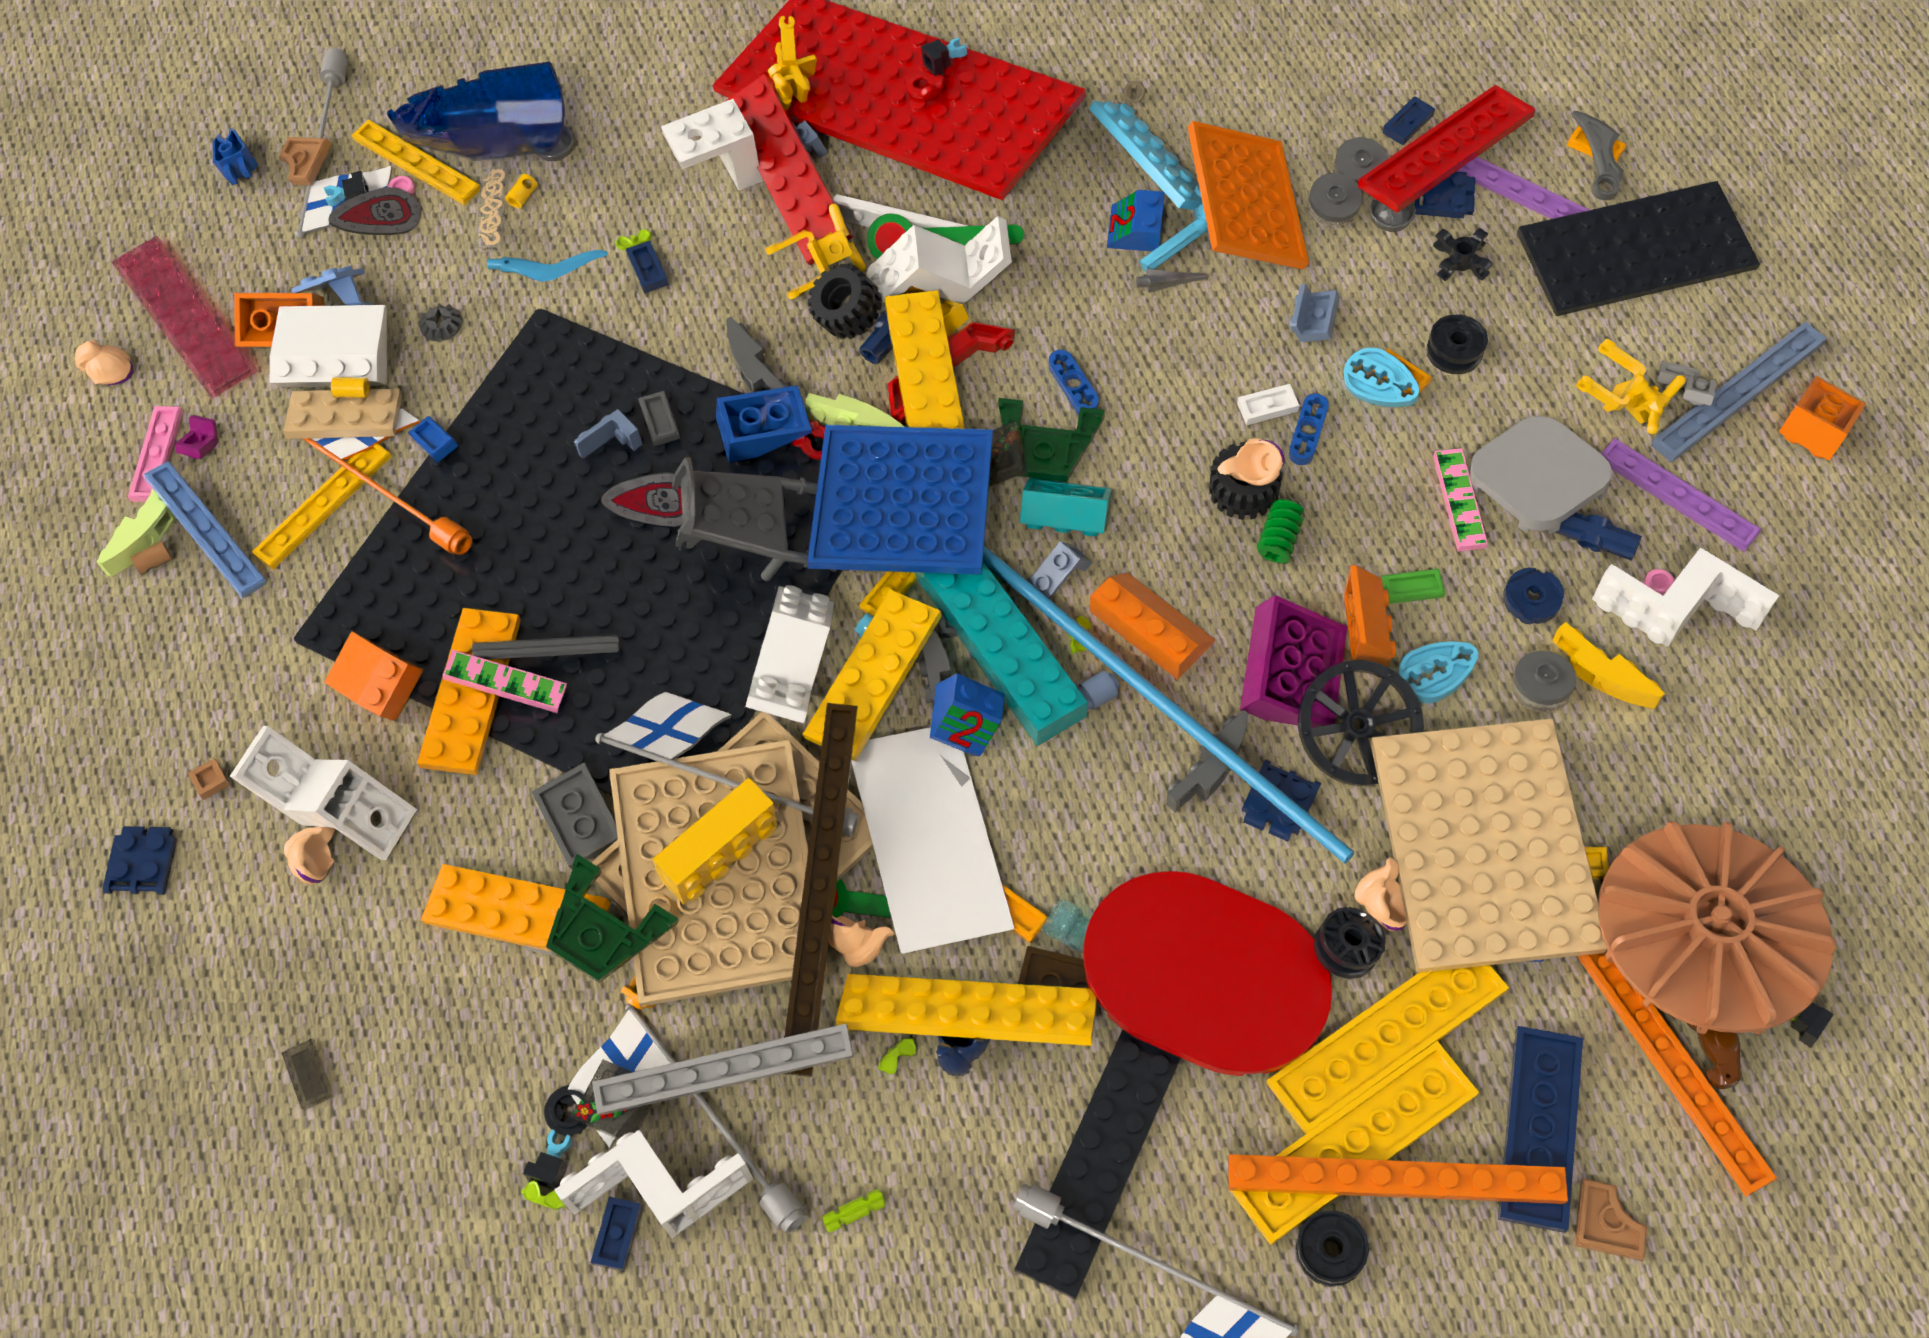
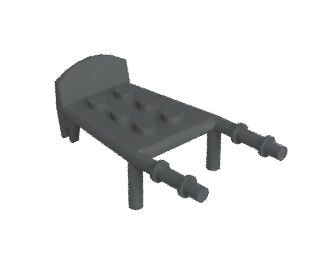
M691 457L684 458L676 470L672 482L673 490H678L681 485L683 524L678 529L677 547H681L683 542L687 541V548L691 549L699 541L706 540L773 558L761 573V577L765 581H770L785 561L804 564V567L808 568L809 550L805 553L788 550L783 489L797 491L799 495L803 493L816 495L818 483L806 482L804 478L795 480L778 476L693 471Z

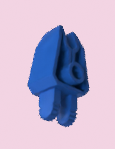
M230 128L229 135L225 139L221 134H218L213 140V163L232 186L238 183L237 178L246 177L247 179L252 177V171L256 169L258 163L235 129Z

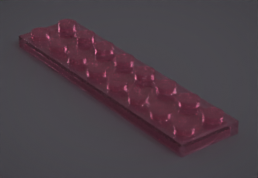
M158 236L111 261L211 399L258 372L243 349L235 347L234 337Z

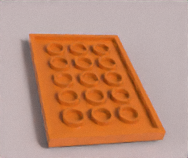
M1192 121L1187 128L1212 251L1304 270L1309 264L1282 142Z

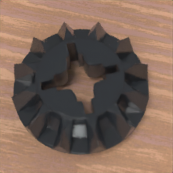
M569 1085L554 1091L549 1096L544 1108V1117L549 1128L564 1136L582 1134V1131L587 1126L592 1125L589 1124L588 1118L584 1121L581 1117L577 1118L570 1115L567 1119H564L566 1113L560 1105L572 1107L576 1104L571 1095L577 1096L580 1099L583 1098L584 1104L588 1103L581 1092L567 1090Z

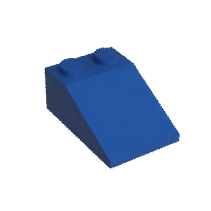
M798 385L717 398L716 420L729 462L757 458L806 436L812 431Z

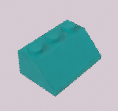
M1029 478L1023 489L1020 523L1026 524V527L1031 529H1042L1043 526L1054 527L1055 531L1061 533L1078 530L1082 531V534L1086 536H1098L1099 533L1104 534L1112 488Z

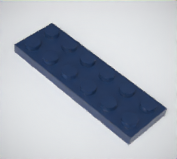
M1517 1026L1515 1029L1503 1165L1565 1167L1568 1201L1565 1204L1499 1201L1498 1220L1566 1233L1569 1230L1583 1049L1582 1037Z

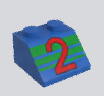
M1137 190L1112 204L1107 248L1151 252L1160 246L1165 192Z
M958 673L936 684L930 738L973 756H981L1002 721L1005 694Z

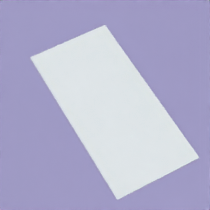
M931 727L870 739L867 741L856 762L851 760L901 954L1014 929L964 752L931 739ZM942 757L970 777L962 787Z

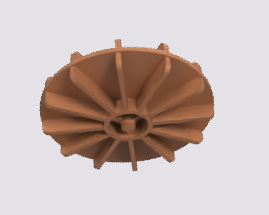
M1671 821L1664 828L1645 834L1628 844L1612 862L1604 877L1598 899V918L1602 938L1607 948L1605 957L1608 963L1616 965L1624 978L1645 998L1642 1004L1647 1008L1653 1004L1669 1015L1697 1026V1032L1705 1034L1708 1029L1720 1032H1754L1756 1035L1762 1034L1767 1029L1779 1026L1802 1013L1816 999L1828 979L1837 941L1832 937L1827 913L1821 902L1824 897L1822 889H1813L1806 878L1782 856L1786 849L1781 845L1776 850H1773L1752 837L1733 831L1732 823L1724 822L1721 827L1698 824L1679 825L1676 821Z

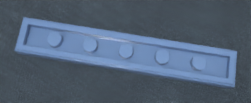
M169 461L144 473V478L242 599L267 584L266 579Z

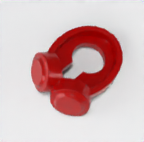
M919 73L908 79L906 88L910 96L916 99H923L925 102L931 101L943 90L945 78L942 74H937L936 77L931 73ZM919 80H926L928 82V86L923 88H916L914 84Z
M809 421L812 429L811 434L815 438L820 437L824 439L825 427L819 425L818 421ZM806 436L792 441V446L800 447L809 457L821 460L822 451L814 450L811 446V440Z

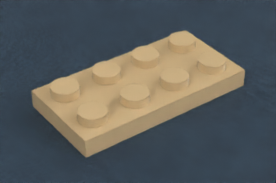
M400 388L370 389L368 398L333 397L331 390L292 391L283 429L285 438L395 436L402 400Z

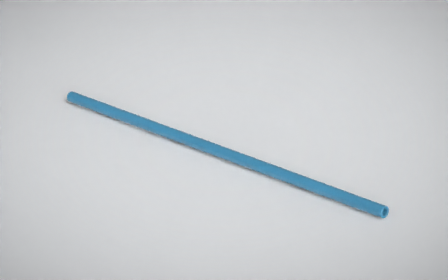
M984 546L983 562L987 567L1344 864L1353 857L1355 852Z

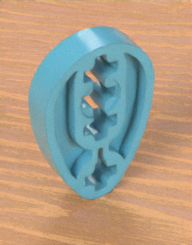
M1364 348L1355 352L1347 360L1344 367V381L1348 391L1355 397L1383 407L1411 406L1418 401L1419 386L1412 373L1403 363L1386 351L1378 348ZM1360 364H1363V370L1366 372L1374 369L1375 375L1380 379L1387 376L1388 383L1383 382L1381 385H1378L1377 378L1371 376L1369 379H1366L1365 372L1359 370L1357 373H1354L1353 366L1358 367ZM1408 387L1411 388L1413 395L1407 394L1406 397H1402L1401 389L1406 391Z
M1449 641L1425 645L1412 650L1404 656L1400 663L1398 674L1408 683L1410 677L1414 680L1419 679L1423 670L1426 674L1431 673L1435 664L1438 667L1444 666V673L1442 674L1440 671L1433 673L1431 681L1423 678L1418 686L1414 683L1409 684L1419 702H1438L1456 691L1467 680L1477 662L1478 651L1472 644L1466 642ZM1460 652L1463 655L1469 654V660L1466 661L1464 658L1458 659Z

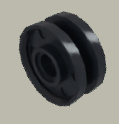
M1462 314L1442 317L1432 327L1426 346L1427 357L1432 365L1442 372L1465 374L1473 371L1481 364L1488 343L1487 332L1482 324L1472 317Z
M1344 907L1328 914L1314 936L1313 948L1318 961L1326 970L1338 977L1355 979L1371 972L1385 951L1386 937L1381 925L1373 916L1361 909Z
M1336 1210L1321 1211L1310 1217L1301 1228L1295 1246L1297 1262L1304 1274L1315 1283L1327 1287L1344 1286L1353 1281L1366 1265L1369 1254L1368 1238L1361 1224L1349 1214ZM1327 1241L1335 1242L1340 1247V1255L1329 1256L1324 1251L1323 1244Z

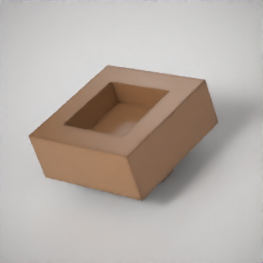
M215 758L188 772L192 783L203 800L231 785Z

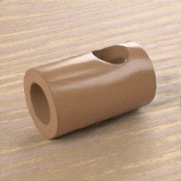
M163 541L130 556L141 575L149 568H156L172 560Z

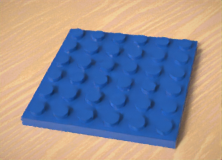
M826 425L807 559L808 569L982 575L993 430Z

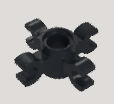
M1479 228L1471 238L1463 236L1454 239L1447 230L1441 229L1435 235L1438 240L1433 243V246L1441 252L1445 251L1450 257L1440 263L1439 267L1441 270L1437 273V276L1446 281L1455 270L1466 271L1468 269L1472 270L1474 275L1480 280H1484L1490 275L1488 269L1493 263L1489 259L1481 258L1476 254V251L1481 250L1485 246L1486 242L1483 240L1488 236V233Z

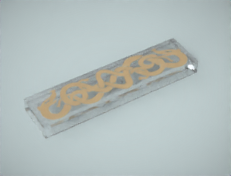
M507 166L482 168L475 244L477 254L503 252L507 206L505 196L508 193L509 180Z

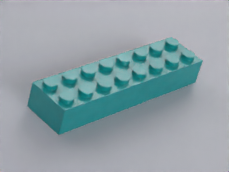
M984 562L982 575L914 572L919 584L938 609L941 608L944 612L945 618L957 630L959 639L995 689L1005 694L1004 701L1037 746L1087 717V700Z

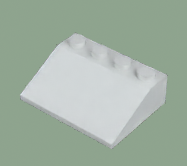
M386 305L279 307L270 352V383L280 387L331 386L333 377L368 378L370 386L387 385Z

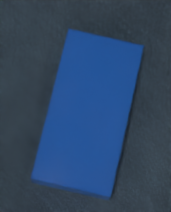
M427 416L408 432L411 438L437 463L459 446L430 416Z

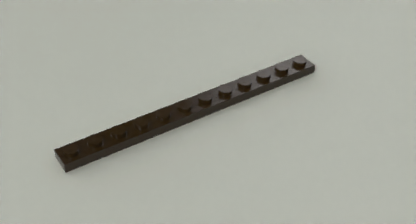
M827 703L784 1038L816 1031L819 1027L858 706ZM814 1067L784 1074L812 1077Z

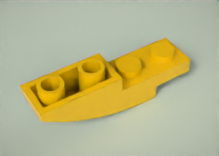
M1567 622L1557 629L1552 642L1571 657L1569 663L1573 666L1576 676L1607 695L1634 705L1652 709L1659 705L1665 692L1661 690L1654 680L1648 679L1642 674L1632 661L1625 659L1620 654L1610 660L1602 649L1592 645L1584 638L1580 630L1571 627Z

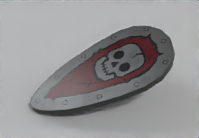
M386 187L369 191L343 202L331 212L328 221L333 227L351 233L396 235L411 231L418 224L421 213L419 204L408 192L399 188Z
M653 473L632 478L613 486L602 496V504L622 517L659 526L676 527L683 524L681 485L678 490L672 489L675 473Z

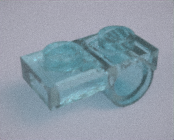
M1059 900L1042 926V932L1083 954V943L1090 919L1083 916V912L1074 904L1066 900Z

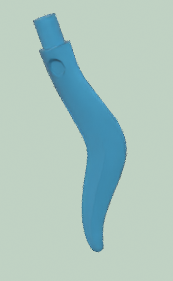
M593 250L584 252L556 264H543L526 259L502 257L501 259H488L487 267L488 269L501 270V272L519 273L531 279L544 282L561 277L592 260L607 256V251Z

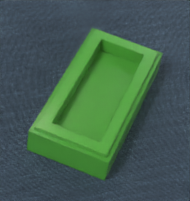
M1439 569L1382 575L1381 578L1383 589L1388 590L1389 604L1444 598L1445 596Z

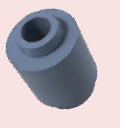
M1101 671L1080 683L1078 690L1088 702L1087 710L1090 708L1094 710L1117 697V689L1120 688V685L1112 673L1108 674L1105 671Z

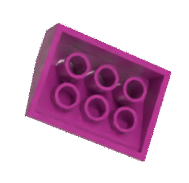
M1277 595L1272 596L1255 607L1240 710H1245L1248 714L1263 720L1298 725L1300 702L1308 686L1322 672L1343 662L1347 626ZM1341 675L1332 678L1321 688V691L1336 703H1338ZM1314 700L1311 710V728L1335 724L1336 715L1317 700Z

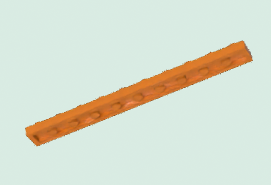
M1606 953L1577 956L1745 1197L1776 1180L1777 1177L1655 1006L1651 1004L1647 1008L1642 1004L1645 998L1624 978L1614 963H1608L1605 957Z
M1228 1155V1191L1565 1204L1568 1201L1565 1167Z

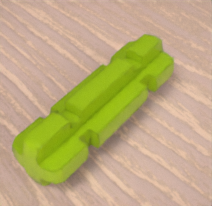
M875 1189L867 1193L868 1197L866 1198L861 1196L838 1207L839 1210L836 1212L832 1210L822 1216V1220L827 1231H836L841 1228L843 1223L848 1225L869 1215V1211L872 1209L875 1212L885 1207L886 1201L882 1192L879 1189Z

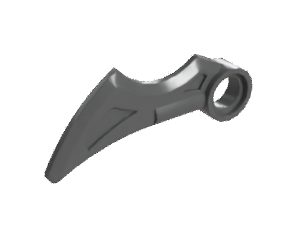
M1573 111L1572 117L1579 124L1589 142L1596 167L1597 176L1591 187V192L1597 199L1611 200L1616 197L1619 191L1620 181L1624 172L1613 156V145L1620 134L1599 119L1579 111ZM1607 182L1612 185L1613 190L1609 192L1600 189L1599 184Z

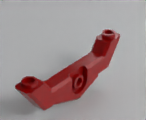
M972 321L957 333L947 336L952 365L956 367L978 350L993 353L1000 349L1003 351L1008 350L1014 343L1015 329ZM897 376L888 383L890 413L892 418L905 426L907 423Z

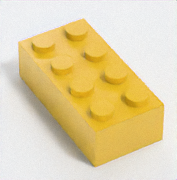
M747 778L652 859L659 879L683 905L689 900L695 901L704 893L705 887L711 881L721 879L728 872L729 866L737 859L740 861L746 858L751 853L754 844L760 839L766 840L775 832V826L778 824L774 803L750 778Z

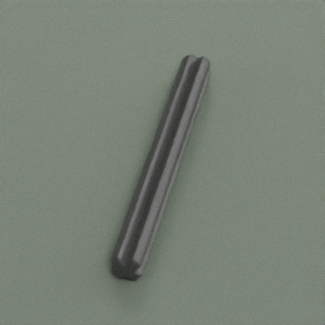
M617 635L477 642L472 644V656L482 659L611 653L619 651V638Z

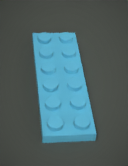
M1094 101L1089 110L1178 208L1194 210L1203 203L1199 184L1194 180L1195 176L1193 173L1178 163L1179 158L1167 151L1164 147V142L1157 136H1154L1149 131V126L1134 115L1135 111L1132 107L1125 103L1120 105L1110 101Z

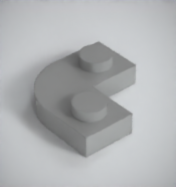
M1662 361L1657 382H1661L1667 387L1676 376H1684L1686 379L1685 384L1682 386L1685 388L1684 400H1688L1689 403L1697 406L1704 404L1711 406L1715 395L1716 381L1709 380L1708 382L1700 378L1701 370Z

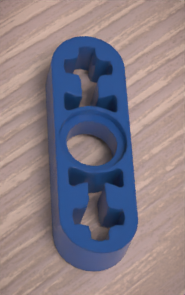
M1065 350L1052 352L1049 356V370L1075 411L1079 414L1080 407L1098 409L1099 397L1072 355ZM1060 360V362L1062 363L1065 362V373L1061 364H1056V361ZM1076 379L1081 382V385L1071 388L1066 385V382ZM1083 393L1084 399L1087 402H1091L1090 406H1087V404L1085 403L1082 404V397L1080 394Z
M1310 394L1303 402L1289 449V458L1297 465L1309 464L1314 458L1329 406L1328 400L1321 394ZM1318 404L1319 408L1317 409L1316 416H1310L1313 405ZM1305 425H1310L1316 429V432L1305 434L1301 428ZM1302 441L1307 443L1304 455L1298 454Z

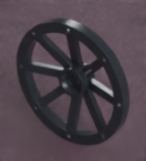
M1352 660L1328 668L1311 682L1300 702L1298 731L1301 743L1308 757L1324 774L1344 784L1369 786L1379 784L1374 758L1366 737L1372 739L1373 737L1386 736L1375 730V726L1410 718V734L1420 733L1424 731V720L1420 702L1404 678L1382 664L1366 660ZM1354 672L1368 673L1381 678V681L1363 708H1359ZM1342 674L1344 676L1349 712L1321 691V688L1329 680ZM1389 685H1391L1400 694L1407 709L1373 716L1372 710ZM1314 700H1317L1340 718L1342 723L1311 728V710ZM1354 721L1360 723V730L1354 727ZM1344 732L1346 735L1330 762L1318 748L1314 737ZM1354 740L1357 741L1368 774L1351 773L1339 768Z

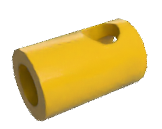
M522 174L505 196L507 203L521 209L538 187L536 180L528 174Z
M332 378L331 393L333 397L368 398L370 392L368 378Z

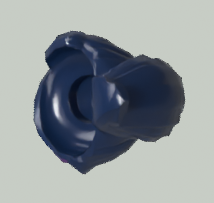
M938 1036L939 1044L936 1054L939 1066L948 1075L964 1076L969 1074L972 1062L983 1054L991 1039Z

